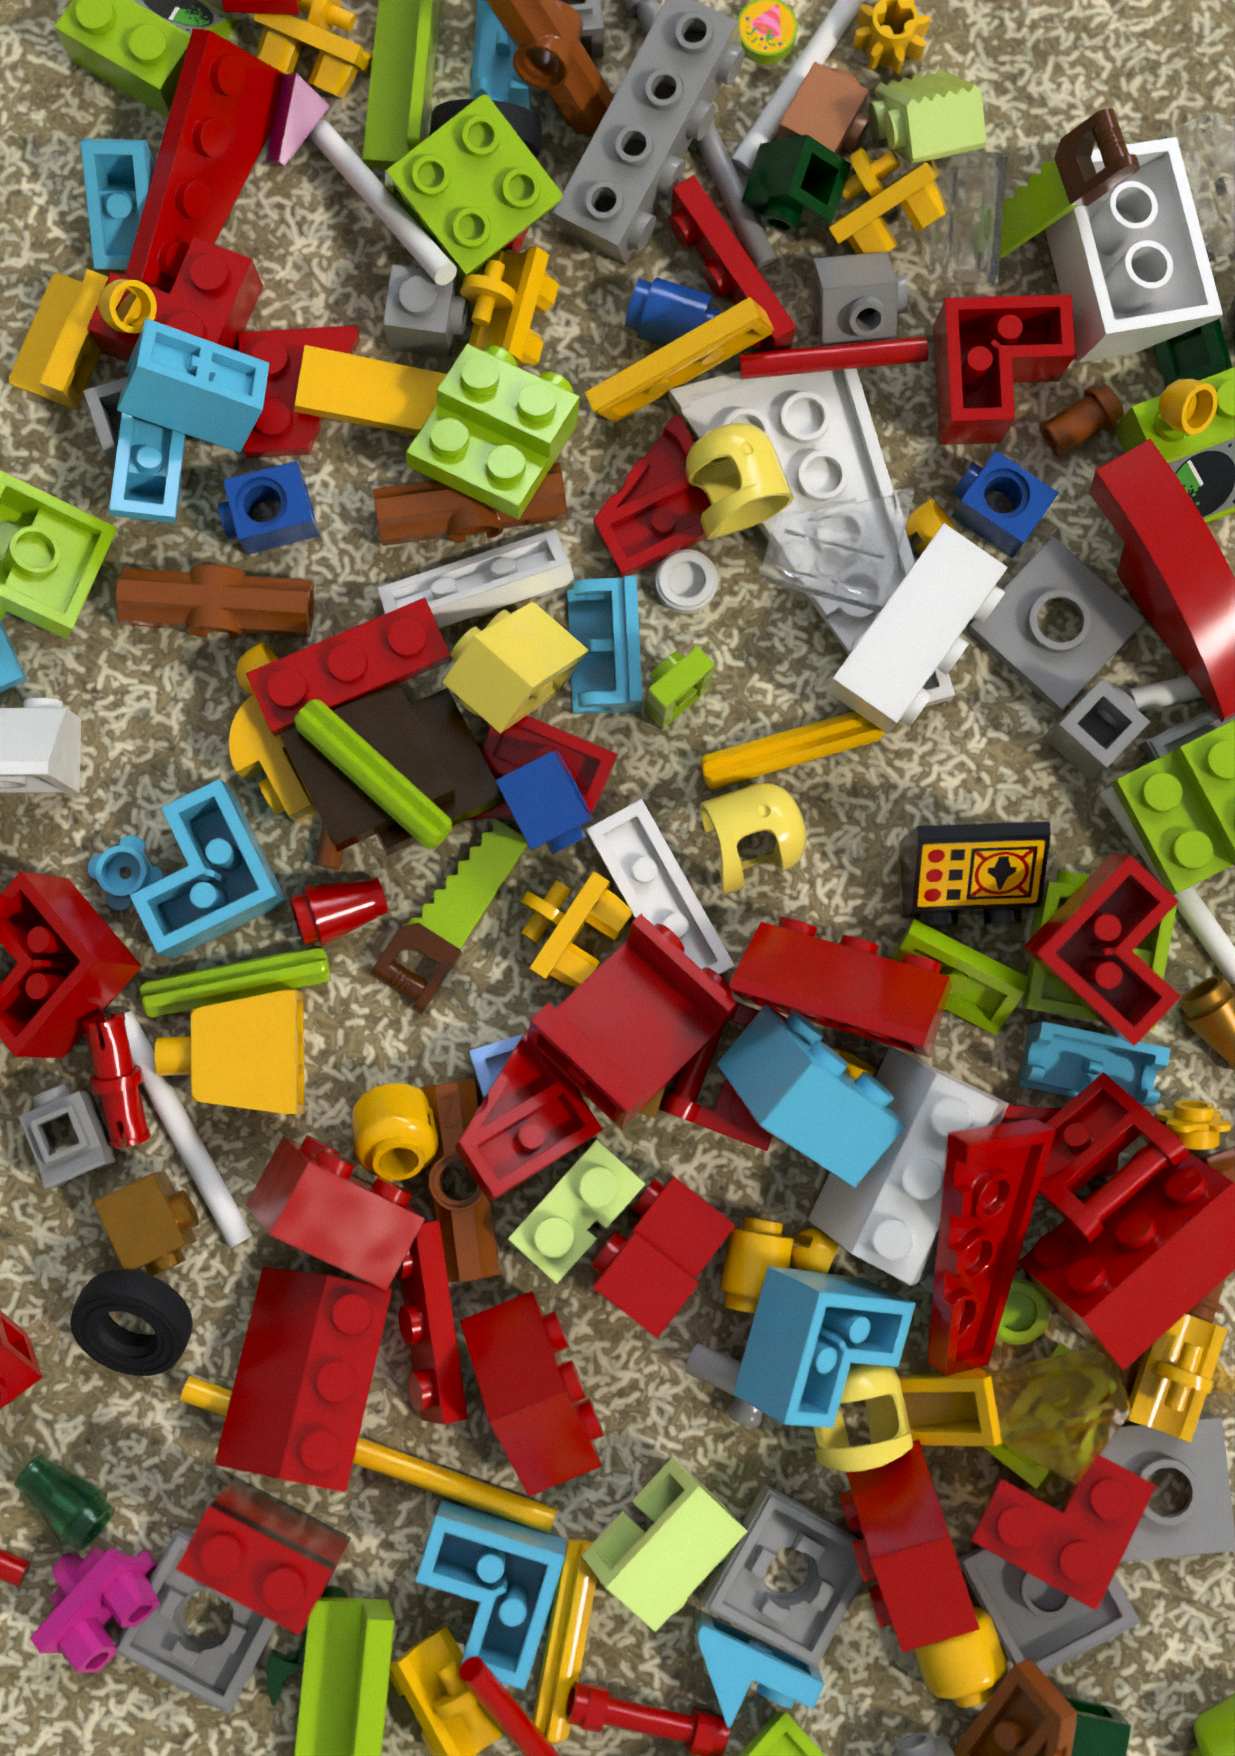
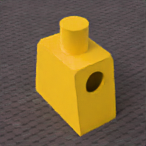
M295 989L282 990L192 1009L191 1036L158 1037L156 1039L154 1059L157 1075H191V1095L193 1101L281 1114H305L303 992Z

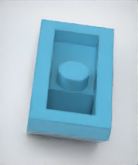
M83 138L80 144L94 269L127 270L154 172L155 162L147 140Z
M122 412L109 506L110 516L175 524L182 496V467L186 434Z
M699 1611L694 1622L696 1635L727 1728L732 1726L752 1680L758 1682L756 1689L761 1695L778 1705L792 1708L795 1701L814 1709L825 1685L818 1667L815 1669L786 1652Z

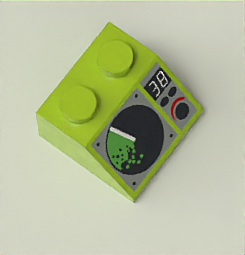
M72 0L54 28L72 62L168 118L192 29L210 30L228 40L239 23L237 19L205 0Z
M1235 367L1199 380L1211 384L1216 389L1218 397L1214 418L1203 432L1197 435H1190L1168 426L1161 418L1159 412L1160 396L1132 406L1115 429L1125 453L1149 439L1152 440L1180 480L1206 524L1235 513Z

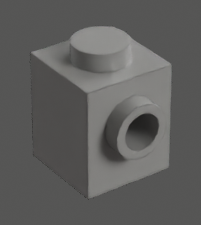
M887 251L813 259V313L822 346L897 338V314L907 312V283L904 274L896 275Z
M392 264L383 319V328L390 350L451 358L454 335L463 336L468 307V300L458 295L456 277L446 285H438L423 268Z
M1101 678L1073 704L1043 738L1090 780L1107 769L1150 721L1139 712L1137 704L1128 694L1118 687L1111 686L1106 680Z

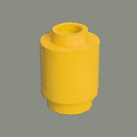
M745 1216L743 1228L735 1227L729 1234L720 1289L726 1291L724 1307L755 1314L768 1266L790 1267L794 1238L781 1235L782 1222Z

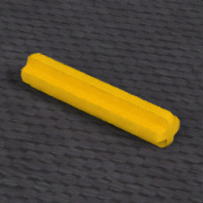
M852 711L706 754L701 758L700 767L708 788L717 789L879 741L884 735V731L857 712Z
M585 1539L566 1541V1554L556 1585L532 1721L550 1743L565 1741L569 1737L571 1724H567L565 1721L566 1705L572 1684L579 1682L598 1578L582 1557V1554L593 1543Z

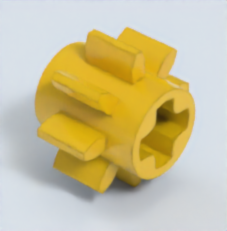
M880 0L874 8L862 4L856 21L861 28L855 31L852 47L854 50L866 49L870 57L868 70L872 71L878 65L891 67L895 75H900L903 61L907 56L916 61L922 59L927 44L922 37L927 34L931 21L930 16H918L914 0Z

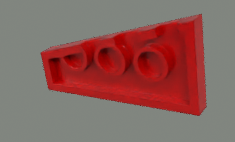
M192 29L125 277L141 281L150 287L169 294L193 237L215 244L272 130L284 74L210 30Z
M1036 1118L948 1132L927 1363L945 1376L989 1364L1056 1129Z

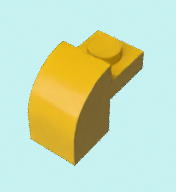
M253 693L241 705L231 725L229 752L232 765L236 773L245 781L265 771L267 778L259 781L258 784L270 808L276 816L286 811L288 817L298 824L317 814V811L282 744L280 734L274 737L271 733L256 696Z

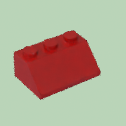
M781 917L778 926L760 922L733 974L729 987L742 1000L759 1007H764L767 1004L777 1012L785 1015H790L795 1011L812 1023L928 1058L931 1057L952 986L950 976L940 974L941 963L911 953H904L902 962L877 955L879 945L849 935H842L839 944L815 937L817 927L787 917Z
M262 1267L214 1465L346 1493L392 1289L388 1288L386 1291L372 1284L325 1274Z

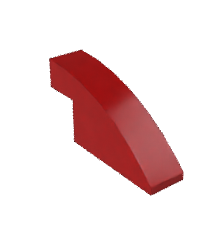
M1149 439L1096 469L1089 494L1125 542L1116 574L1133 601L1223 723L1235 716V577L1197 507L1152 440Z

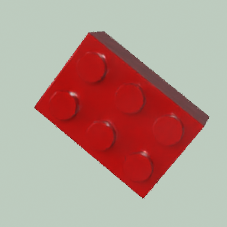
M1146 1145V1146L1142 1147L1141 1149H1139V1150L1133 1155L1132 1159H1134V1158H1135L1141 1151H1143L1148 1145ZM1191 1153L1175 1168L1167 1165L1102 1223L1105 1231L1090 1244L1083 1240L1064 1220L1053 1231L1043 1235L1036 1242L1034 1248L1018 1261L1020 1267L1045 1295L1055 1311L1123 1371L1235 1270V1182ZM1098 1188V1189L1094 1190L1093 1192H1091V1193L1085 1198V1200L1083 1201V1203H1084L1087 1199H1089V1198H1090L1096 1191H1098L1100 1188Z

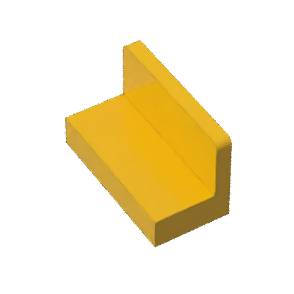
M87 269L82 282L60 273H55L51 277L9 375V382L12 386L74 410L78 409L84 395L83 390H86L102 352L87 330V327L97 306L100 293L108 280V276Z

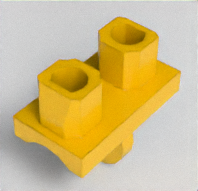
M301 0L299 11L308 14V22L292 15L255 13L253 17L255 22L264 27L256 56L258 59L286 74L294 72L303 45L318 51L319 54L308 84L340 99H344L358 69L368 73L372 65L373 54L364 51L361 45L331 33L334 26L351 32L356 22V14L340 7L341 0Z
M860 148L850 155V160L856 174L846 180L842 194L847 201H850L867 190L871 197L837 219L829 229L838 244L847 239L857 254L889 252L898 243L881 215L900 203L915 230L919 232L947 212L941 191L935 182V179L940 174L939 169L933 160L925 161L887 186L883 178L901 166L897 155L893 150H890L873 162L867 152Z
M538 246L529 247L527 251L522 253H511L501 250L493 255L492 259L487 260L483 275L471 274L464 277L460 293L466 300L475 304L471 318L474 325L469 345L482 351L488 345L499 346L507 350L515 358L518 367L534 366L539 362L544 342L541 339V335L530 329L534 313H545L555 304L560 285L545 271L549 259L548 253Z
M593 871L565 914L559 911L572 890L556 880L544 899L526 891L520 903L534 912L521 933L537 943L549 924L556 927L530 966L531 972L546 982L553 977L560 983L577 989L601 964L599 960L573 943L586 923L615 942L631 919L633 911L617 895L609 891V880Z
M1185 1314L1144 1352L1123 1417L1191 1443L1206 1395L1211 1393L1214 1381L1211 1379L1228 1329Z
M448 1626L435 1629L390 1664L389 1678L399 1696L406 1697L422 1727L421 1737L432 1756H475L485 1747L498 1740L505 1732L460 1679L459 1669L463 1654Z

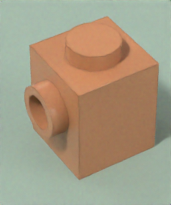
M814 61L779 123L776 140L809 135L839 156L844 149L854 153L864 137L871 118L863 115L869 90L862 87L850 73L839 68L828 69Z

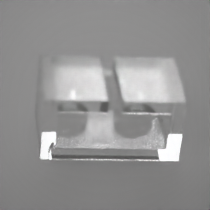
M1208 110L1156 140L1177 137L1209 262L1222 264L1235 260V118Z

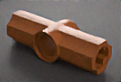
M486 0L516 46L513 56V66L516 73L528 84L545 90L566 124L572 127L577 135L596 131L614 95L580 42L583 33V22L577 11L559 0Z
M555 462L519 520L436 480L373 489L376 518L382 546L447 537L453 542L462 543L466 542L465 536L486 533L487 539L502 534L504 528L568 519L560 462Z
M196 565L191 567V572L122 568L121 575L117 579L115 599L118 621L122 625L186 629V632L191 635L205 638L208 637V632L229 633V639L242 638V633L310 637L315 603L312 580L247 576V573L240 569L221 565Z
M469 1080L420 1087L433 1110L439 1136L437 1154L430 1163L429 1188L434 1198L436 1220L440 1222L448 1282L477 1280L500 1275L501 1270L492 1202L489 1203L479 1185L472 1196L464 1199L450 1195L443 1184V1174L446 1168L453 1162H463L455 1149V1145L480 1106L477 1081Z

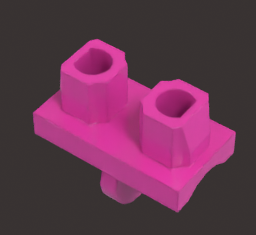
M95 1547L84 1559L75 1553H63L52 1567L53 1576L59 1585L58 1589L50 1597L51 1602L56 1608L30 1636L38 1652L61 1653L77 1673H96L102 1670L116 1654L117 1648L104 1628L110 1619L114 1617L120 1627H136L144 1622L160 1605L147 1579L158 1566L149 1551H140L137 1556L133 1557L125 1555L116 1549H108L104 1552L100 1548Z

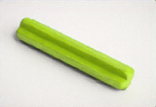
M313 699L296 714L294 721L297 731L426 849L436 848L447 838L453 829L451 818L321 700Z
M314 946L146 980L140 986V998L147 1016L154 1018L189 1011L207 1005L326 983L330 980V963L324 947Z

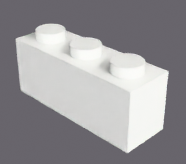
M944 523L835 674L826 691L887 734L890 733L899 720L911 726L933 695L923 688L932 673L937 668L947 675L969 645L959 635L972 617L983 624L1006 593L996 586V583L1008 567Z

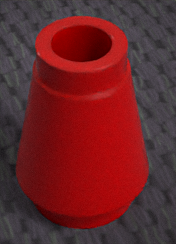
M378 877L368 880L361 879L302 886L303 893L289 897L295 923L304 946L319 941L320 946L323 947L376 919L377 916L388 913L387 902Z

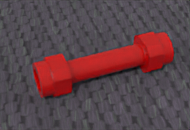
M574 1682L567 1700L565 1721L567 1724L579 1726L580 1729L600 1733L603 1726L608 1725L683 1742L690 1754L699 1756H722L726 1749L729 1728H727L724 1716L716 1714L711 1710L693 1707L691 1714L688 1715L610 1697V1692L606 1686L588 1682L586 1684Z

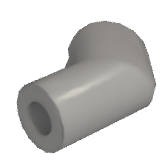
M698 1343L688 1357L685 1372L733 1395L742 1362ZM736 1396L727 1409L729 1418L744 1426L755 1428L761 1423L763 1412Z

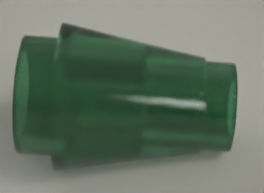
M43 1454L35 1457L21 1471L15 1481V1487L23 1493L25 1499L61 1546L69 1543L77 1551L83 1550L100 1535L115 1513V1508L106 1501L108 1497L107 1491L59 1464L50 1461Z

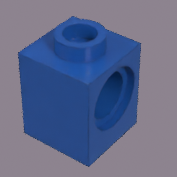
M995 451L984 468L973 462L951 494L961 501L951 517L1013 558L1059 492L998 451ZM990 491L1003 493L1012 504V512L998 513L993 511L987 505L984 494Z
M297 461L223 480L228 501L218 503L223 528L228 540L238 538L248 555L320 536L306 480ZM265 500L281 502V509L274 519L267 522L252 520L253 510L260 502Z
M551 751L495 780L531 850L546 844L551 854H554L586 837L581 825L594 818L560 751Z

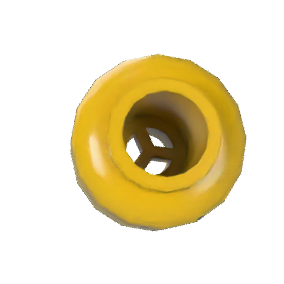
M406 1083L379 1085L364 1093L354 1105L351 1119L354 1152L359 1164L370 1174L388 1180L400 1181L408 1179L428 1167L436 1157L439 1145L438 1131L433 1110L426 1095L420 1088Z
M973 1606L980 1630L913 1649L928 1692L938 1698L954 1699L956 1706L960 1708L972 1707L988 1701L994 1694L992 1686L996 1685L1007 1672V1658L998 1638L994 1622L989 1613L977 1606Z

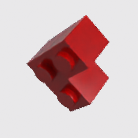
M193 237L170 294L148 286L153 292L157 304L154 321L237 350L239 345L238 332L245 331L263 288L253 259ZM111 272L105 287L115 280L129 278ZM125 290L119 301L116 312L123 300L130 294L127 290ZM97 303L87 330L103 354L128 363L140 333H124L109 327L101 318Z
M1072 294L955 297L944 299L933 325L939 445L1001 443L1015 420L1013 383L1060 381L1075 357Z
M1111 853L1022 947L1113 1034L1134 1046L1181 998L1172 987L1133 952L1134 948L1179 901L1130 855Z
M20 871L0 895L7 898L0 923V942L18 963L0 984V1039L14 1057L63 1059L84 1035L85 1030L83 1029L82 1021L103 1013L142 965L68 878Z
M306 1135L302 1145L283 1136L246 1206L270 1236L387 1291L425 1220L423 1216L408 1204L412 1194L395 1183L377 1176L372 1186L353 1177L351 1174L356 1166L340 1157L341 1152L312 1136Z
M673 1175L669 1177L664 1185L656 1178H653L631 1207L640 1217L625 1236L614 1229L591 1259V1266L597 1270V1273L593 1276V1288L657 1339L699 1285L696 1279L736 1227L730 1219Z
M530 1291L460 1320L489 1423L528 1497L602 1467L594 1440L603 1437L604 1432L591 1399H586L583 1384L573 1361L570 1360L562 1363L559 1352L570 1348L556 1311L544 1315L534 1292Z
M913 1441V1447L908 1452L884 1466L865 1471L846 1472L851 1490L841 1492L839 1496L851 1533L859 1530L863 1532L864 1538L852 1541V1545L864 1583L875 1579L878 1581V1585L868 1587L880 1628L893 1625L902 1653L980 1630L920 1441Z
M1087 1451L1059 1510L998 1478L969 1538L979 1546L1097 1611L1157 1485L1094 1451Z

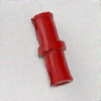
M114 1011L110 1014L111 1019H108L107 1012L83 1020L82 1026L86 1032L95 1073L89 1079L91 1090L94 1094L100 1095L109 1136V1146L121 1148L123 1146L122 1139L126 1138V1146L129 1147L148 1140L151 1137V1133L147 1127L138 1086L144 1080L142 1069L139 1065H134L124 1022L126 1019L124 1012Z

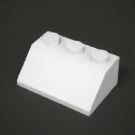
M1177 137L1127 144L1129 154L1137 156L1140 169L1089 206H1077L1045 229L1061 295L1072 294L1074 341L1078 363L1136 353L1215 321L1223 315ZM1094 149L1091 159L1096 173H1098L1105 166L1100 150Z
M28 698L24 700L23 708H0V793L80 792L81 718L68 708H63L61 700Z
M890 1046L875 1079L893 1094L894 1099L889 1104V1107L906 1127L856 1187L830 1172L808 1221L851 1254L907 1284L913 1285L926 1279L937 1256L948 1132L1000 1124L1009 1103Z

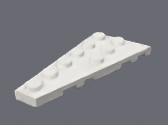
M857 368L740 380L739 371L670 389L669 400L697 440L715 428L732 423L755 425L770 438L794 499L781 513L757 526L846 653L850 655L915 564ZM936 668L923 686L925 690L933 694L925 707L949 701L955 696L949 673L946 675Z

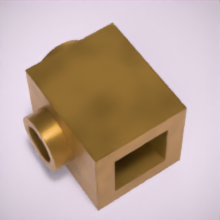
M166 1171L152 1173L93 1202L123 1270L136 1271L145 1267L148 1275L155 1276L186 1261L181 1249L197 1241L192 1228L199 1225L196 1209L184 1190L175 1193Z

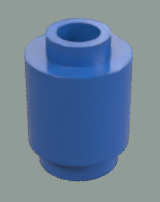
M658 277L653 282L639 278L628 307L625 327L638 331L637 338L665 346L716 317L721 311L710 308L713 298L711 294Z

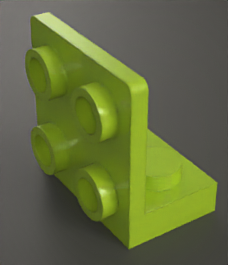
M485 94L479 96L385 171L384 186L456 266L457 272L455 277L460 287L465 276L471 274L481 275L484 264L488 259L558 205L562 199L560 189L490 97Z

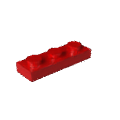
M692 175L674 186L671 204L672 214L668 216L670 227L684 248L688 249L694 245L706 264L702 266V273L712 292L719 299L727 295L734 306L748 297L752 298L766 311L773 325L774 331H772L771 335L750 347L756 349L761 345L765 352L790 349L796 331L795 324L696 177Z
M424 597L247 672L246 675L268 727L275 737L295 728L294 718L296 714L313 699L321 700L331 710H335L394 682H404L451 662L452 658L428 602Z
M439 1220L424 1221L395 1274L397 1279H401L404 1306H401L399 1309L398 1321L403 1341L406 1345H410L414 1372H410L408 1376V1392L412 1406L417 1412H420L421 1420L445 1425L467 1420L468 1415Z

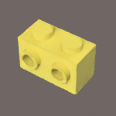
M532 601L511 614L506 609L502 610L482 631L476 626L467 631L451 651L450 656L456 662L442 683L459 697L461 704L468 711L481 716L499 733H502L555 697L589 650Z

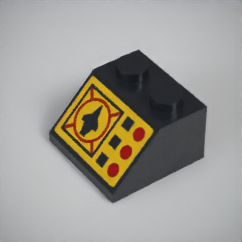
M1050 821L917 826L899 842L903 917L920 916V922L931 928L958 926V915L983 914L984 925L988 926L1021 924L1022 913L1031 912L1041 907L1051 837Z

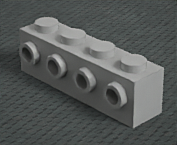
M665 0L569 180L560 203L556 205L552 212L561 232L626 265L634 249L641 251L646 246L656 224V216L652 214L663 194L671 196L673 187L680 183L686 166V162L682 158L693 138L700 141L709 129L715 113V105L712 102L723 83L728 86L732 84L742 66L745 50L742 48L737 20L696 0Z

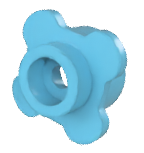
M129 835L123 837L118 846L111 847L102 854L94 855L88 864L90 877L96 879L100 887L107 892L106 903L109 907L118 911H124L131 907L132 900L130 894L164 878L163 871L156 866H152L145 854L146 844L137 836ZM125 867H129L132 871L128 879H123L120 875L121 870Z

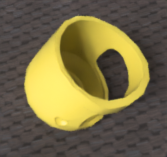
M747 423L723 425L701 436L690 448L685 467L687 480L692 486L700 487L706 493L711 503V506L702 513L700 518L708 540L726 536L765 522L781 513L792 503L794 496L770 438L759 427Z
M760 783L700 803V814L705 833L715 830L720 844L721 867L718 868L721 878L723 895L744 888L743 870L750 866L769 863L782 873L800 861L807 842L805 823L798 805L784 788L772 783ZM761 831L771 832L775 836L777 841L773 854L740 862L737 845L742 838Z
M851 1363L840 1404L865 1400L871 1444L850 1447L839 1405L833 1428L813 1426L816 1442L814 1448L819 1464L829 1469L843 1472L865 1471L884 1466L901 1457L913 1447L901 1383L893 1367Z

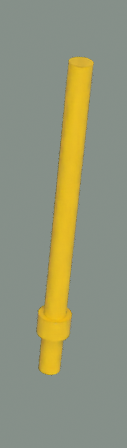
M190 1375L183 1388L180 1401L226 1417L232 1390ZM361 1437L358 1439L353 1464L540 1532L550 1533L557 1508Z

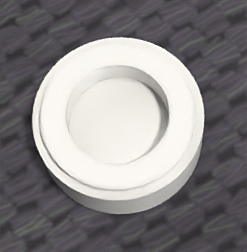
M691 549L675 551L666 556L657 569L655 579L657 595L668 609L676 613L693 614L699 612L711 603L716 594L718 586L716 568L712 561L701 552Z

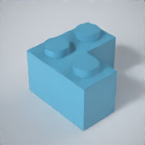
M218 779L161 807L189 866L130 894L131 900L157 954L174 959L288 903L234 790L225 782Z
M765 1004L718 1061L717 1065L761 1127L848 1184L856 1187L906 1127L889 1107L894 1096L886 1087L866 1072H863L858 1079L845 1072L848 1064L834 1050L820 1041L824 1035L805 1017L793 1011L786 1018Z
M768 1266L733 1395L784 1425L833 1428L851 1363L898 1367L916 1303L864 1278Z
M442 1500L415 1582L478 1601L479 1604L465 1646L461 1665L470 1657H480L501 1683L525 1690L565 1559L567 1539Z

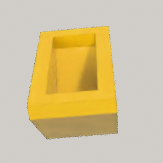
M980 1367L948 1376L943 1375L938 1370L899 1376L912 1441L919 1440L921 1446H997L1002 1444L992 1378L990 1374Z

